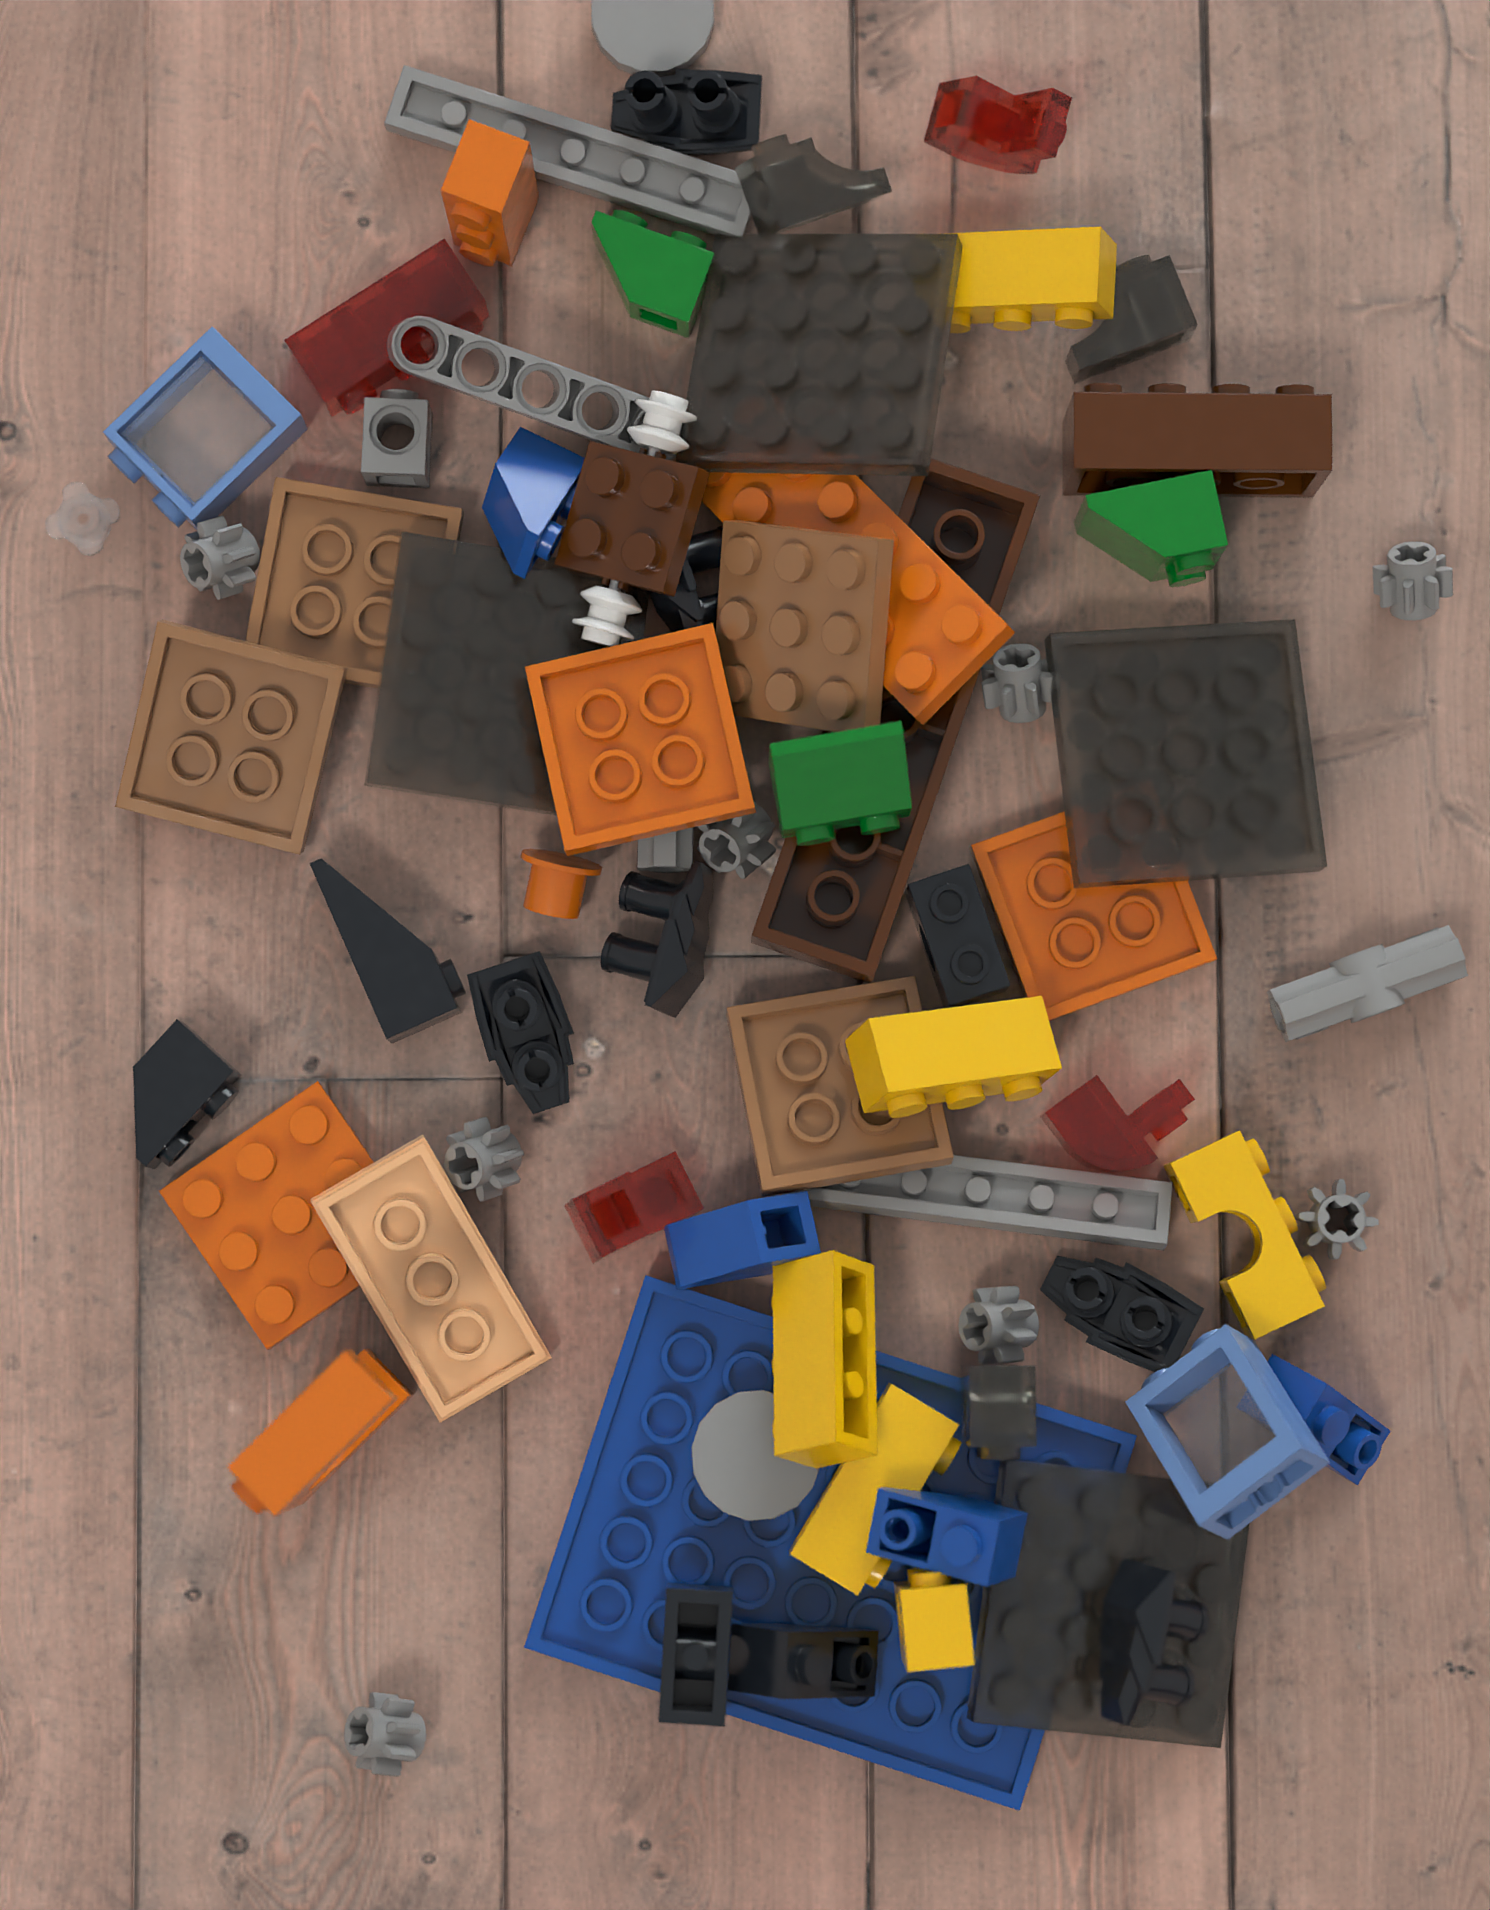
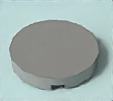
M591 0L592 32L602 54L618 69L632 75L634 72L644 70L654 72L659 77L674 75L676 69H688L705 52L714 28V0Z
M765 1390L742 1391L717 1402L700 1421L691 1447L693 1473L705 1497L724 1513L748 1521L774 1519L796 1508L813 1488L819 1468L815 1469L774 1456V1437L772 1433L774 1393Z

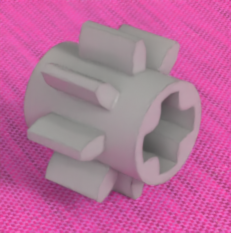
M218 516L197 523L198 531L185 535L184 539L187 543L182 547L180 554L181 567L186 579L194 587L198 588L200 592L213 588L217 600L242 593L243 584L256 580L254 571L258 568L260 562V551L256 539L251 532L243 528L241 523L228 527L224 516Z
M1401 543L1389 550L1387 565L1373 566L1374 594L1380 596V607H1390L1391 614L1396 618L1410 621L1426 619L1434 615L1439 609V597H1453V568L1446 567V556L1444 554L1436 555L1435 548L1427 543Z
M1012 644L1005 646L994 654L993 665L987 664L981 667L983 680L981 684L985 708L993 709L999 707L1001 717L1009 722L1027 723L1034 721L1046 712V702H1058L1059 700L1055 659L1046 658L1041 660L1040 651L1032 645Z
M754 801L756 813L697 826L704 832L700 837L697 849L701 852L706 863L715 869L717 873L736 870L739 877L745 879L776 852L777 849L768 842L772 836L775 824L771 822L766 811L757 805L756 801Z
M482 1117L464 1123L463 1131L447 1136L446 1140L450 1147L445 1154L443 1166L451 1182L457 1186L456 1191L459 1194L476 1188L477 1197L481 1202L502 1195L503 1188L520 1182L521 1179L516 1171L521 1165L524 1153L516 1137L510 1133V1126L504 1125L491 1130L487 1117Z
M1344 1179L1334 1181L1331 1190L1332 1196L1326 1197L1316 1187L1309 1188L1307 1194L1314 1203L1309 1212L1305 1211L1295 1214L1296 1220L1308 1222L1311 1234L1304 1240L1303 1245L1311 1247L1317 1245L1320 1241L1328 1244L1327 1254L1331 1260L1339 1259L1342 1253V1243L1348 1242L1358 1252L1366 1250L1365 1241L1359 1235L1364 1230V1227L1379 1225L1378 1219L1366 1217L1362 1206L1368 1201L1370 1193L1368 1191L1362 1192L1354 1197L1345 1195L1346 1184ZM1327 1206L1332 1209L1346 1207L1349 1212L1343 1220L1345 1227L1348 1229L1346 1233L1342 1230L1331 1232L1326 1230L1324 1225L1330 1219L1329 1213L1325 1209Z
M1006 1286L974 1289L973 1297L975 1303L966 1305L961 1311L959 1318L960 1337L968 1349L979 1351V1364L1022 1362L1025 1360L1022 1348L1030 1346L1037 1339L1039 1320L1034 1305L1028 1301L1019 1299V1287Z
M372 1692L369 1696V1707H357L350 1713L345 1725L344 1740L348 1752L352 1756L358 1757L355 1765L358 1769H369L372 1771V1774L400 1776L402 1769L401 1761H415L420 1756L425 1745L426 1727L423 1718L418 1713L413 1712L415 1704L413 1700L399 1699L398 1695Z

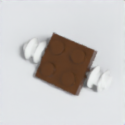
M652 390L649 400L636 399L635 403L645 412L642 425L627 428L634 441L638 445L648 448V450L640 448L638 453L589 441L554 563L571 571L602 578L601 584L609 587L594 586L581 591L580 595L590 603L587 617L572 620V623L584 627L581 639L607 647L619 645L621 638L634 640V636L624 628L627 615L642 612V608L634 597L622 593L621 590L628 592L630 585L672 597L675 596L710 472L696 466L667 460V455L663 454H676L689 449L690 445L679 436L682 423L694 422L698 418L686 412L688 400L665 392Z

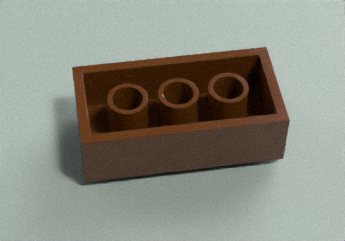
M1093 383L1085 385L1084 392L1073 393L1062 421V496H1085L1212 470L1218 497L1313 498L1332 472V394H1314V387L1309 385H1284L1277 387L1275 394L1250 393V387L1243 384L1217 385L1212 387L1211 393H1186V386L1161 383L1149 386L1148 393L1122 392V386L1115 383Z

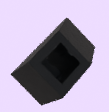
M178 1019L133 1066L136 1158L145 1167L156 1169L161 1162H164L168 1167L176 1163L195 1141V1138L189 1134L194 1126L205 1114L212 1120L219 1116L239 1092L233 1084L241 1074L188 1025Z
M781 1623L732 1624L728 1691L778 1699L874 1697L878 1666L879 1631Z

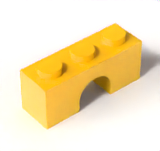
M1239 1130L1163 1166L1170 1182H1173L1172 1186L1190 1223L1199 1222L1219 1212H1225L1242 1219L1252 1233L1254 1247L1247 1265L1239 1272L1219 1281L1244 1335L1255 1340L1325 1307L1319 1295V1292L1326 1289L1324 1278L1310 1254L1301 1258L1290 1235L1298 1231L1296 1220L1282 1196L1273 1199L1262 1177L1270 1173V1168L1264 1153L1254 1138L1245 1141Z

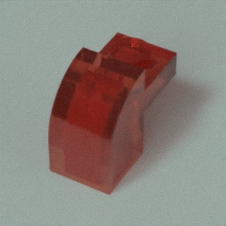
M977 75L942 82L938 86L923 142L971 164L1005 173L1036 174L1040 160L1055 158L1058 148L1065 138L1067 131L1066 119L1072 97L1055 88L1014 95Z
M1096 1075L1040 1117L1065 1151L1080 1164L1100 1172L1123 1173L1144 1167L1158 1159L1143 1137L1151 1132L1158 1142L1188 1120L1181 1109L1195 1099L1182 1081L1178 1079L1133 1112L1126 1115Z
M676 1151L632 1173L628 1171L573 1198L564 1205L593 1264L664 1230L667 1224L684 1220L704 1209Z

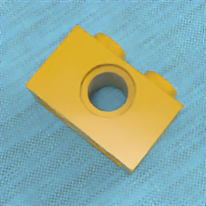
M919 1567L907 1569L908 1580L894 1582L901 1660L906 1670L913 1672L975 1665L966 1583L962 1579L941 1574V1572H933Z

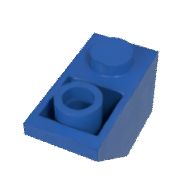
M523 427L518 429L495 463L482 509L513 574L525 579L539 557L546 561L550 560L561 540L565 527L560 524L563 519L567 520L585 458Z
M808 1191L746 1200L670 1223L664 1227L677 1290L773 1274V1266L821 1253Z
M1272 1354L1267 1362L1330 1461L1326 1467L1358 1486L1367 1469L1379 1457L1381 1447L1390 1430L1327 1383ZM1248 1392L1239 1409L1274 1433Z
M880 1487L877 1491L866 1553L929 1571L941 1572V1574L988 1587L1016 1577L1028 1513L967 1496Z

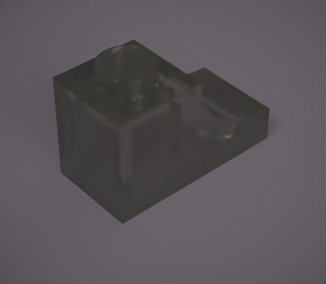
M782 134L751 146L754 157L735 167L760 240L870 203L892 192L884 167L875 170H852L836 165L823 157L815 149L812 137L790 144L787 134Z
M1142 255L1130 259L1116 268L1113 319H1105L1091 335L1072 345L1069 349L1065 362L1074 384L1191 340L1198 324L1170 255L1155 261L1151 260L1150 255Z

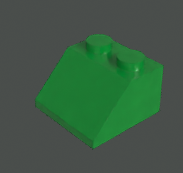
M1212 470L1085 495L1074 520L1076 534L1150 582L1168 579L1169 587L1186 586L1205 580V571L1213 569L1228 546Z
M901 721L770 743L768 763L782 838L796 836L798 846L813 845L836 839L834 829L860 825L863 835L877 834L900 828L899 818L909 817L912 810Z

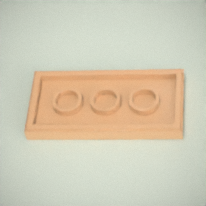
M424 1135L417 1137L311 1198L312 1205L440 1423L552 1358Z

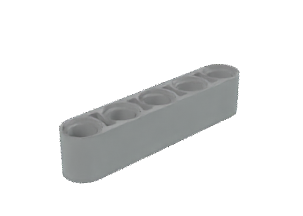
M418 315L403 319L392 328L388 335L386 348L389 359L396 368L409 375L600 444L638 453L640 448L648 450V448L640 446L634 441L627 428L642 425L645 412L635 401L636 399L649 400V397L430 317ZM411 327L423 328L433 337L434 353L423 364H414L402 354L401 338ZM472 349L485 351L490 355L494 363L493 376L489 382L482 386H475L469 383L462 373V360ZM533 371H541L548 375L554 387L550 402L540 408H535L528 404L522 394L523 381ZM596 392L606 396L611 402L613 409L611 420L601 429H593L588 426L582 415L584 401L588 396ZM682 423L679 436L688 443V424ZM681 452L676 454H663L667 455V460L674 459Z

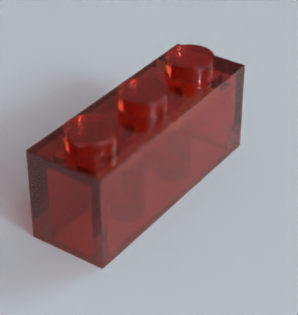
M442 239L284 341L292 358L330 416L333 417L342 410L349 415L363 409L365 397L376 398L378 393L375 389L397 376L399 381L413 377L395 367L389 359L386 348L389 333L400 321L419 315L439 320L474 334H479L484 327L482 321L489 317L486 301L446 240ZM411 327L401 338L402 354L414 364L425 363L430 359L429 355L434 352L433 337L423 328Z

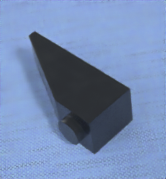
M322 858L309 863L383 1033L390 1043L393 1044L462 1013L455 998L466 994V991L451 959L440 963L430 947Z

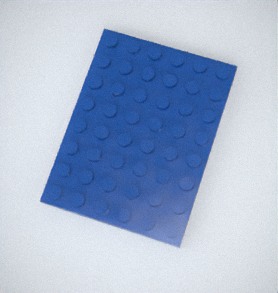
M645 1275L524 1648L660 1692L667 1583L732 1586L731 1628L732 1624L781 1623L878 1630V1666L874 1697L778 1699L728 1691L727 1682L726 1714L1020 1811L1137 1436L876 1351L877 1401L888 1383H891L959 1424L953 1437L962 1443L954 1459L942 1476L932 1470L920 1491L967 1496L1028 1513L1016 1577L988 1587L963 1580L967 1586L975 1665L908 1672L901 1660L894 1582L908 1580L907 1569L915 1568V1566L892 1560L888 1570L875 1589L865 1583L860 1593L856 1595L789 1553L791 1545L840 1464L819 1468L813 1488L796 1508L774 1519L751 1521L720 1510L705 1497L693 1473L691 1447L699 1423L717 1402L742 1391L765 1390L774 1393L772 1372L773 1317L693 1290H677L674 1284Z

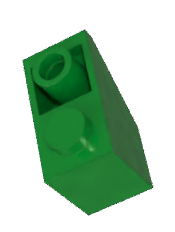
M613 210L612 215L595 211L591 221L593 240L630 318L689 338L715 270V253L706 250L707 244L691 234L672 231L671 236H667L647 229L648 223L632 213Z

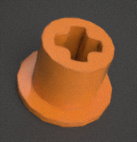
M523 849L520 858L532 864L523 907L547 916L578 919L587 877L600 875L602 866L590 860L573 855L567 856V854L560 852Z

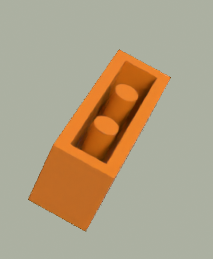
M469 119L440 190L453 243L460 247L459 253L475 263L493 267L495 262L499 261L512 266L539 199L530 142Z

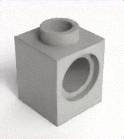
M387 389L381 391L380 398L365 397L361 473L367 486L429 488L433 413L429 401L418 399L417 392L404 389ZM404 424L414 430V437L406 447L392 450L381 444L382 435L390 426Z

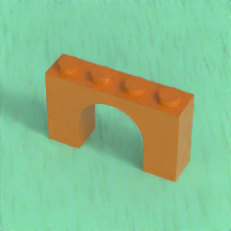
M363 1349L358 1355L352 1350L344 1351L227 1467L238 1478L231 1485L232 1490L258 1515L263 1510H269L274 1516H277L304 1504L414 1393L370 1349Z

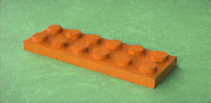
M761 383L683 462V464L696 466L710 472L702 502L722 522L725 520H742L894 540L883 686L922 725L1015 634L1014 630L765 384Z

